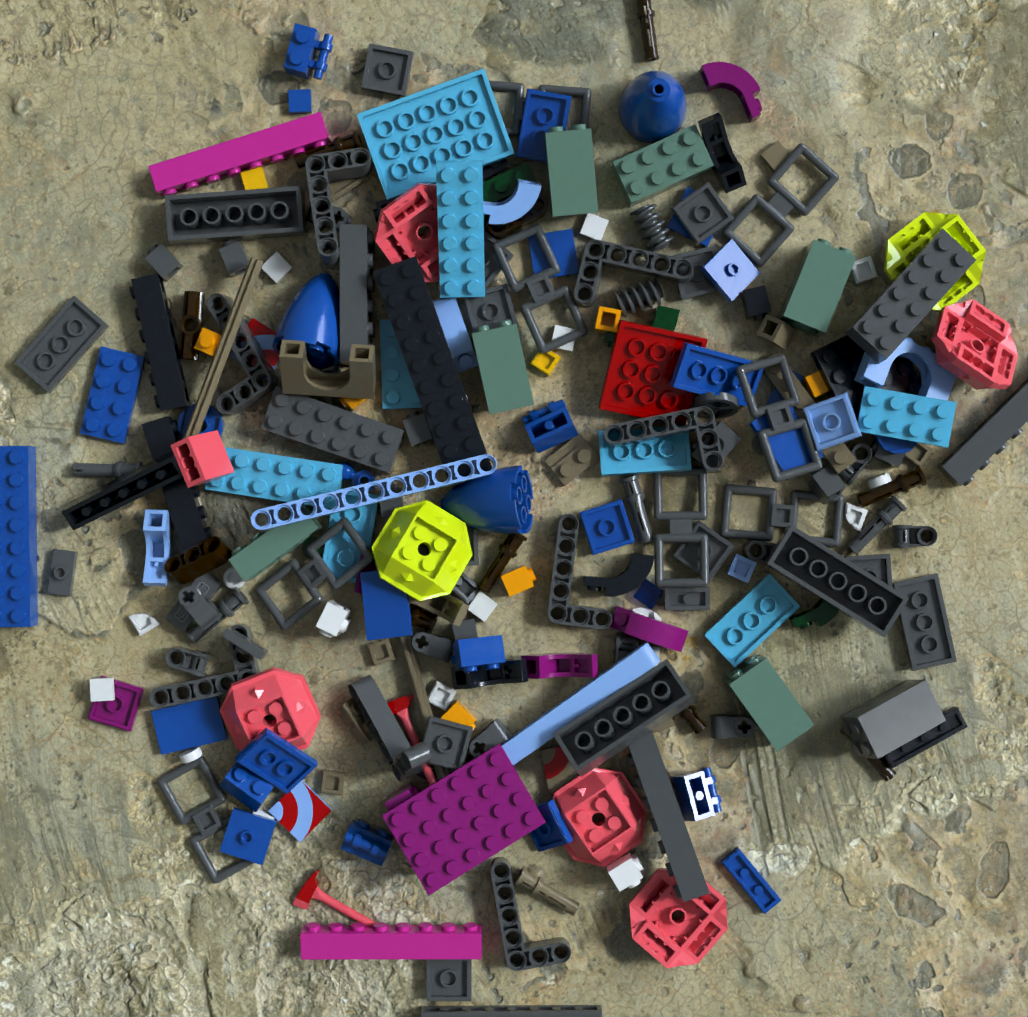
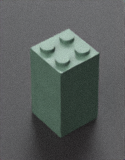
M586 124L571 125V130H563V126L548 127V132L543 133L551 215L557 217L598 212L591 128H586Z
M820 238L818 240L814 239L806 247L777 318L786 322L791 327L817 338L825 334L857 257L852 255L851 250L839 247V249L830 246L831 243Z
M510 319L497 322L498 326L489 328L488 324L476 326V331L472 332L489 414L534 405L516 322L511 323Z
M754 654L744 661L746 665L740 669L736 667L729 671L724 681L770 746L778 752L813 727L814 724L767 658Z

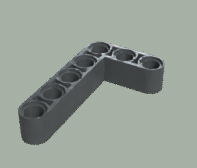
M364 148L315 154L308 157L305 162L317 249L321 261L326 265H335L340 260V248L330 182L363 177L371 173V156L369 151ZM360 160H365V161H366V162L363 163V164H358V163H357V162L360 161ZM337 164H344L342 167L339 168L334 167ZM316 167H320V168H321V169L318 170V171H313V169L316 168ZM319 187H323V188H324V189H323L322 191H320V192L315 191V190H316L317 188H319ZM321 208H327L325 212H318ZM325 228L331 229V230H330L329 232H327V233H322V232H321V231H322L323 229H325ZM328 249H333V250H334V251H333L332 253H330V254H325V253H324V252H325L326 250H328Z
M591 240L584 249L574 289V297L583 307H589L595 303L604 266L680 283H687L692 280L694 269L692 263L683 258L601 240ZM594 247L602 249L599 256L593 257L590 255ZM615 252L623 253V258L620 261L612 260ZM639 256L645 258V263L642 266L634 265V260ZM660 261L668 264L667 268L663 271L655 269L656 264ZM682 266H687L690 269L689 273L685 276H680L677 273L678 269ZM588 269L596 270V275L593 278L585 277ZM584 290L591 292V296L587 300L580 299V294Z
M214 293L208 298L207 306L220 330L223 332L234 301L227 295ZM222 299L223 302H224V305H223V307L219 310V308H218V303H219V301ZM242 318L231 348L248 377L217 398L216 408L222 414L236 415L272 392L275 386L279 384V378L244 318ZM243 337H245L246 344L242 348L240 346V341ZM256 356L257 364L253 367L251 360ZM265 375L268 376V384L266 386L262 382ZM247 387H249L250 389V395L248 398H246L244 394V391ZM229 399L232 401L230 410L227 409V401Z
M707 406L609 425L604 431V439L611 447L695 431L704 470L708 473H716L723 465V455L713 411ZM699 413H707L710 416V420L707 423L699 422L697 419ZM678 417H684L688 424L683 428H679L675 425V420ZM655 422H663L665 429L662 432L654 431L652 426ZM634 426H640L643 429V433L638 437H634L630 433L631 428ZM613 430L621 434L620 439L617 441L608 439V434ZM706 434L712 435L715 442L707 446L702 442V437ZM711 456L719 460V465L715 468L709 467L706 463V460Z
M565 514L561 516L558 522L547 616L551 622L556 624L606 629L612 623V615L607 609L569 604L579 521L575 515ZM567 517L575 521V526L571 530H565L562 526L563 520ZM562 540H569L572 543V549L569 552H562L559 545ZM560 562H566L569 565V571L564 575L559 574L556 569ZM558 584L566 587V594L562 597L554 594V587ZM554 607H561L564 614L561 618L555 619L551 616V610ZM576 610H583L586 613L583 621L577 622L573 619V614ZM601 612L606 613L608 616L607 622L603 625L596 623L595 619L597 614Z
M241 623L232 626L235 630L241 628L245 632V636L253 641L252 632L248 625ZM229 641L235 670L160 686L150 693L149 701L153 707L164 708L227 694L229 688L223 686V678L228 677L234 683L244 679L246 672H250L253 675L259 673L258 660L249 654V661H242L239 657L240 652L235 649L236 645ZM202 682H207L210 685L209 693H204L201 690L200 685ZM181 686L188 690L187 698L179 695V688ZM158 691L165 693V702L162 703L157 699Z
M368 675L349 684V691L398 781L401 782L421 772L431 760V753L427 745L421 741L410 746L373 677Z
M504 857L494 859L491 864V879L508 967L511 970L520 971L567 962L571 956V947L569 941L563 937L524 943L510 862ZM497 865H504L507 871L503 874H498L495 871V867ZM502 887H507L511 890V893L507 896H502L498 891ZM506 909H511L515 915L511 918H506L502 913ZM514 931L519 936L515 940H510L506 935ZM558 946H564L567 949L564 954H557L554 950ZM535 950H542L545 954L542 958H535L533 952ZM513 954H520L522 960L514 962L510 957Z

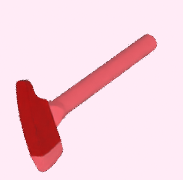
M413 694L387 703L393 715H397L401 720L412 746L420 742L408 713V708L414 699ZM428 763L423 768V772L428 784L431 785L437 779L430 763Z
M318 869L307 879L293 901V905L302 909H308L311 898L320 900L351 919L364 923L365 926H374L377 923L324 893L318 887L316 879L319 873Z

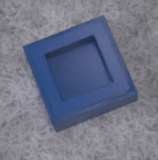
M311 89L288 90L290 114L312 113Z

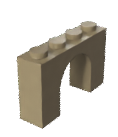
M282 340L279 361L283 394L374 399L376 386L375 345L351 344L349 368L340 373H325L309 364L306 356L305 341Z

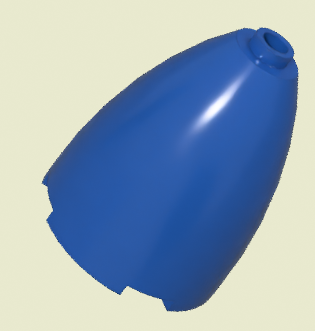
M649 71L638 75L627 85L620 99L619 117L622 126L636 140L644 143L653 144L675 134L682 126L686 115L687 103L684 90L672 75L663 71Z
M326 273L315 275L305 283L289 303L274 337L272 347L276 353L280 354L282 340L305 341L307 360L312 367L326 368L329 363L338 365L340 360V293L331 275Z
M522 465L499 468L491 475L458 484L444 495L440 503L441 509L465 522L466 526L482 531L525 534L530 531L533 523V514H529L531 511V499H534L532 483L528 471L522 470Z

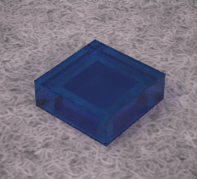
M645 579L632 597L652 610L664 591Z

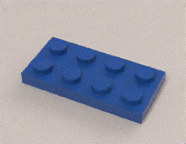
M684 342L670 386L697 394L713 392V395H719V392H726L738 398L739 405L747 406L735 370L738 366L755 361ZM763 369L746 373L753 396L757 390Z
M100 347L80 430L81 434L118 443H126L144 369V356Z

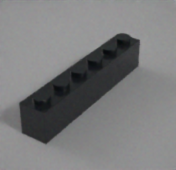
M156 273L131 279L130 293L132 298L136 299L137 308L134 309L137 321H141L142 329L139 330L142 343H145L147 348L144 356L147 365L151 366L152 373L149 374L152 387L155 386L157 395H154L156 407L165 413L188 408L191 406L181 359L178 358L179 349L163 278Z
M166 416L141 424L153 460L171 452L172 448L170 445L179 441L177 435L179 433L176 420H172V417ZM181 477L162 487L182 551L214 536L211 527H207L205 518H207L204 505L200 506L198 497H200L198 486L188 488L184 477Z
M173 451L71 501L61 512L73 531L183 477Z

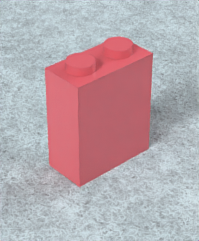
M218 430L189 436L170 445L188 488L218 480L234 472Z

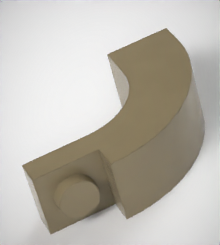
M450 594L420 602L409 596L410 603L431 611L459 627L466 617L469 608L463 601Z

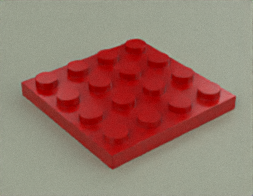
M619 320L598 408L642 418L690 409L694 392L672 387L670 382L683 343L688 342L706 347L708 339ZM678 417L675 420L677 425H686L687 422L684 417Z

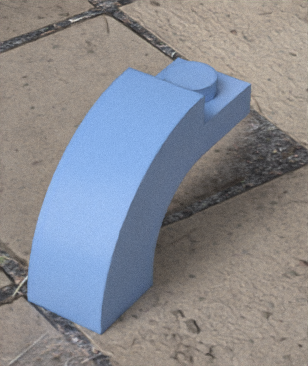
M518 179L513 194L507 199L500 202L483 201L484 216L488 214V224H505L525 215L538 199L542 187L541 183Z
M456 298L433 300L458 373L479 366Z
M145 509L143 532L146 540V559L143 584L144 586H167L168 573L165 572L164 565L172 557L170 515L168 510Z

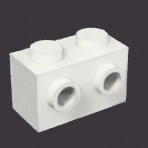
M335 600L328 601L316 624V627L320 628L319 633L330 638L341 633L344 634L352 621L349 619L352 609Z
M630 851L606 866L610 877L619 891L627 887L629 889L634 888L640 884V879L643 878L641 873L644 869L637 854H631Z

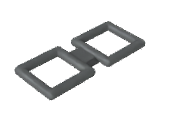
M489 80L492 90L515 92L513 126L505 128L508 136H519L526 99L524 97V84ZM540 85L538 87L539 91L582 97L580 124H586V128H589L591 90L589 88Z
M799 143L767 180V184L776 194L769 202L765 201L758 194L753 195L734 217L735 219L723 229V236L728 240L733 239L753 263L758 267H762L794 231V226L785 218L787 214L794 208L802 216H807L839 180V175L805 144ZM801 154L828 177L805 205L778 182ZM756 205L783 228L760 256L734 233L735 229Z
M535 224L493 243L492 249L511 291L518 292L527 288L532 300L522 304L520 311L541 354L548 353L588 334V328L569 287L562 286L554 290L549 277L558 274L560 267L541 225ZM535 235L550 268L517 282L503 249ZM563 296L578 329L545 344L531 310Z
M779 354L738 366L735 372L751 417L756 418L766 415L770 428L760 430L757 436L772 480L780 482L821 469L823 466L816 449L807 419L800 418L794 420L790 411V407L800 404V397L785 355ZM779 364L790 398L757 408L746 373ZM800 428L812 462L779 472L768 437Z
M692 467L691 471L653 473L654 519L658 521L669 520V534H656L654 536L656 587H707L709 585L708 535L705 533H692V520H706L708 517L707 472L703 467ZM662 476H698L699 511H663ZM699 542L700 578H664L663 543Z
M726 484L723 490L720 535L725 538L772 541L774 526L787 527V525H793L797 528L799 499L820 500L813 491L793 490L790 495V505L776 504L777 490L775 488ZM732 493L768 496L765 532L729 529ZM842 494L829 501L835 502L832 538L810 536L826 547H838L840 545L844 496Z
M341 518L306 547V552L312 560L303 568L296 559H291L256 587V594L283 631L288 630L322 603L323 596L316 588L322 582L327 580L330 586L337 590L374 561L371 550L347 518ZM344 529L364 557L336 578L317 552V549ZM293 570L312 599L289 618L285 619L266 591Z
M204 756L183 764L157 779V784L178 822L181 825H185L194 820L200 832L191 836L189 841L212 883L217 884L254 863L242 859L217 873L201 844V841L226 828L231 817L229 815L221 820L215 809L225 803L227 797L222 788L219 787L220 785ZM199 766L216 797L184 814L168 783Z

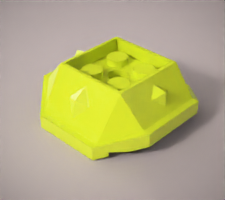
M923 212L886 241L884 272L892 281L926 242L943 228L976 261L931 310L940 312L945 306L954 304L980 284L986 250L958 214Z
M428 500L395 508L371 547L379 578L418 602L449 595L472 557L466 523ZM423 544L429 548L427 556L419 554V545Z

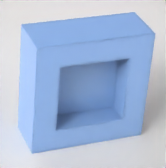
M735 553L726 574L748 583L757 562Z

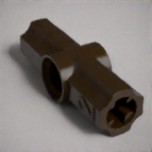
M185 291L183 314L179 323L181 329L179 359L199 361L200 351L195 349L194 346L204 327L202 321L205 293L197 291ZM195 320L197 326L195 330L189 332L187 324L189 321Z

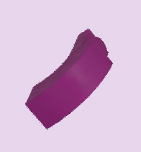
M712 62L701 66L700 74L707 91L718 88L730 90L739 97L749 122H753L760 117L762 107L759 99L754 97L759 94L761 89L756 80L746 70L726 62Z
M616 606L612 623L609 626L628 635L682 652L689 632L688 630L620 606Z
M545 653L521 656V659H526L528 678L598 677L597 654Z

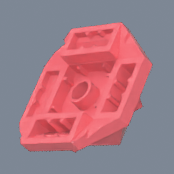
M418 182L381 209L374 240L391 264L416 256L424 280L429 283L439 280L436 184ZM427 226L426 233L418 234L420 227Z
M974 299L964 303L945 306L939 312L931 340L935 344L936 363L976 390L990 388L1005 390L1012 383L1018 358L1015 342L1010 335L1012 333L1010 323Z
M276 667L231 683L219 710L236 748L240 751L265 728H268L298 749H306L310 745L321 717L320 710L304 675L294 674ZM273 715L275 719L267 720L265 716Z
M596 767L582 777L577 775L554 791L552 799L573 838V841L564 845L573 860L605 868L642 843L647 811L644 803L622 771ZM595 813H602L604 819L596 823L592 820V816Z
M658 868L629 901L632 939L666 968L698 964L727 930L726 898L706 881L709 894L683 902L682 898L677 899L673 886L677 885L674 876L669 877L666 868ZM676 910H681L683 916L680 919H673L672 913Z

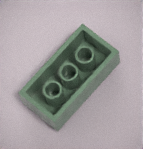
M692 125L613 161L611 168L629 207H633L710 172L714 164L696 125Z
M308 506L301 507L304 515L312 513ZM290 510L286 512L288 517H286L285 519L281 518L282 521H286L290 518ZM317 518L273 528L266 533L259 532L250 539L251 544L248 546L241 545L231 553L233 557L229 559V562L244 582L251 581L324 527Z

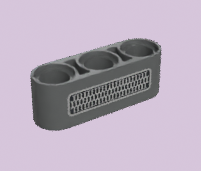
M208 572L196 578L191 585L198 587L211 600L223 583ZM186 591L187 596L185 597V599L187 601H194V592L188 593ZM179 601L165 618L168 623L182 634L194 622L190 613Z

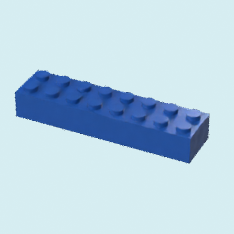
M0 446V627H32L38 625L36 447Z

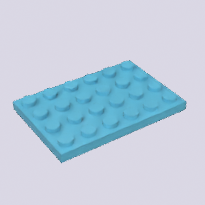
M484 68L356 114L387 200L402 195L418 182L436 184V161L482 160L484 167L515 155Z

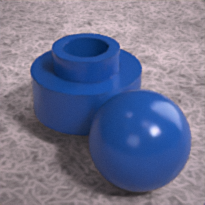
M340 463V465H344L342 480L351 479L353 486L361 485L360 479L362 477H366L368 483L375 481V477L370 471L360 470L355 472L350 463Z

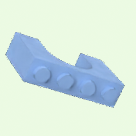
M906 337L895 351L879 364L864 352L854 381L868 387H882L896 357H904L911 360L920 371L921 388L918 395L948 401L956 376L936 363V353H934L933 349L919 346L914 343L913 339Z

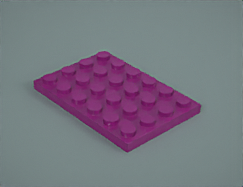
M500 743L382 814L383 819L428 896L546 823Z

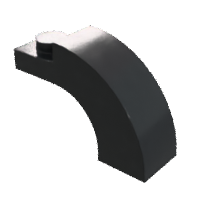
M718 112L699 120L701 138L714 164L712 170L725 193L747 185L742 165L738 162L732 151L720 113Z
M631 553L629 564L620 575L611 578L584 576L583 585L588 586L587 590L601 591V587H605L604 596L606 597L629 593L647 578L653 566L655 556Z
M505 659L506 662L499 665V669L486 670L485 667H479L476 672L464 673L463 669L456 670V666L451 667L453 689H472L494 684L527 682L526 659Z

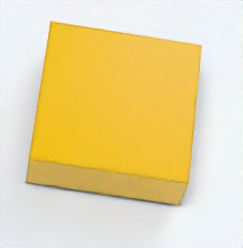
M262 167L240 173L245 190L269 188Z
M538 351L530 365L549 376L561 357L553 351L541 354Z

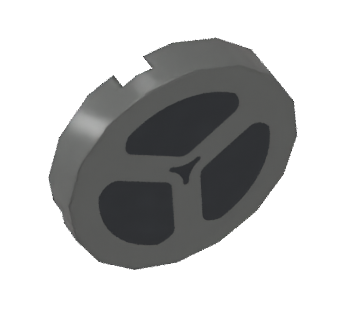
M713 392L701 394L695 398L693 408L709 407L713 411L715 418L729 417L736 414L739 410L738 398L726 392H719V395H713ZM705 412L698 414L700 416L710 418V416Z

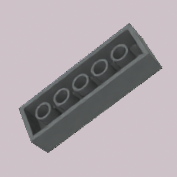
M301 186L165 196L168 241L172 245L307 236L304 191Z
M339 224L340 362L344 366H349L351 344L373 345L371 344V338H375V324L371 322V315H375V302L371 299V293H375V279L371 276V270H375V257L371 253V248H375L373 231H370L367 224Z
M942 228L926 242L845 333L878 364L883 362L905 340L976 259Z
M275 386L261 429L388 473H392L406 432L304 395L283 394L282 388Z
M787 525L764 562L771 569L882 637L887 635L909 600L907 596L793 525Z
M666 659L553 733V736L575 771L582 777L693 704L695 700L668 659Z

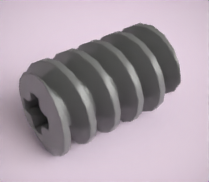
M647 204L630 213V216L637 215L633 222L634 224L641 223L637 230L638 232L645 231L641 238L642 240L649 239L645 246L647 248L654 247L651 252H658L667 247L673 239V236H665L669 228L661 229L665 220L657 221L661 213H653L657 206L656 204Z
M654 277L653 284L649 279L646 280L645 287L642 283H637L636 290L632 285L628 286V293L624 288L620 289V295L613 291L619 310H622L621 313L624 317H627L628 309L633 314H636L637 306L641 311H644V304L646 303L650 309L653 308V301H656L660 306L661 298L664 297L657 277Z

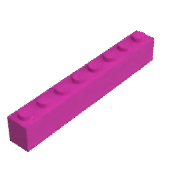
M317 112L148 167L156 192L160 196L164 195L165 197L167 195H176L177 191L182 189L187 191L199 187L198 184L207 182V184L218 182L220 177L226 175L228 177L240 175L242 170L248 168L253 170L263 167L262 164L270 161L272 164L281 162L286 156L292 155L294 157V155L303 153L305 150L326 145L331 141L321 112Z
M311 922L303 925L300 933L301 960L482 959V925H477L474 922H468L464 925H455L451 922H445L441 925H432L429 922H423L419 925H410L406 922L387 925L384 922H378L374 926H365L361 922L351 925H342L338 922L320 925L319 923Z

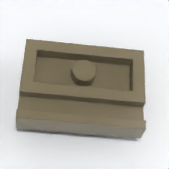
M580 433L545 460L546 464L564 486L600 458Z

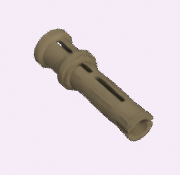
M523 866L514 881L516 886L521 885L529 890L531 895H539L572 916L575 915L580 906L579 902L549 886L541 876L536 877L528 872L526 867Z

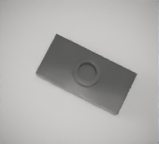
M53 549L47 593L72 596L78 552Z
M664 587V610H710V587Z
M232 627L227 628L222 635L236 645L235 649L246 655L249 653L262 660L268 653V650Z

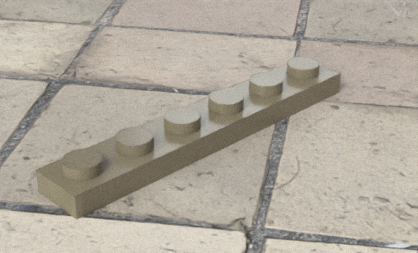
M779 364L764 368L763 372L784 400L790 398ZM790 369L800 397V404L793 406V409L799 418H806L803 408L816 403ZM845 443L822 450L825 458L837 474L857 462Z

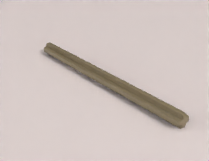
M251 257L183 439L200 433L263 265V261Z
M410 636L397 637L425 733L429 715L433 716ZM434 765L438 780L450 773L449 768Z

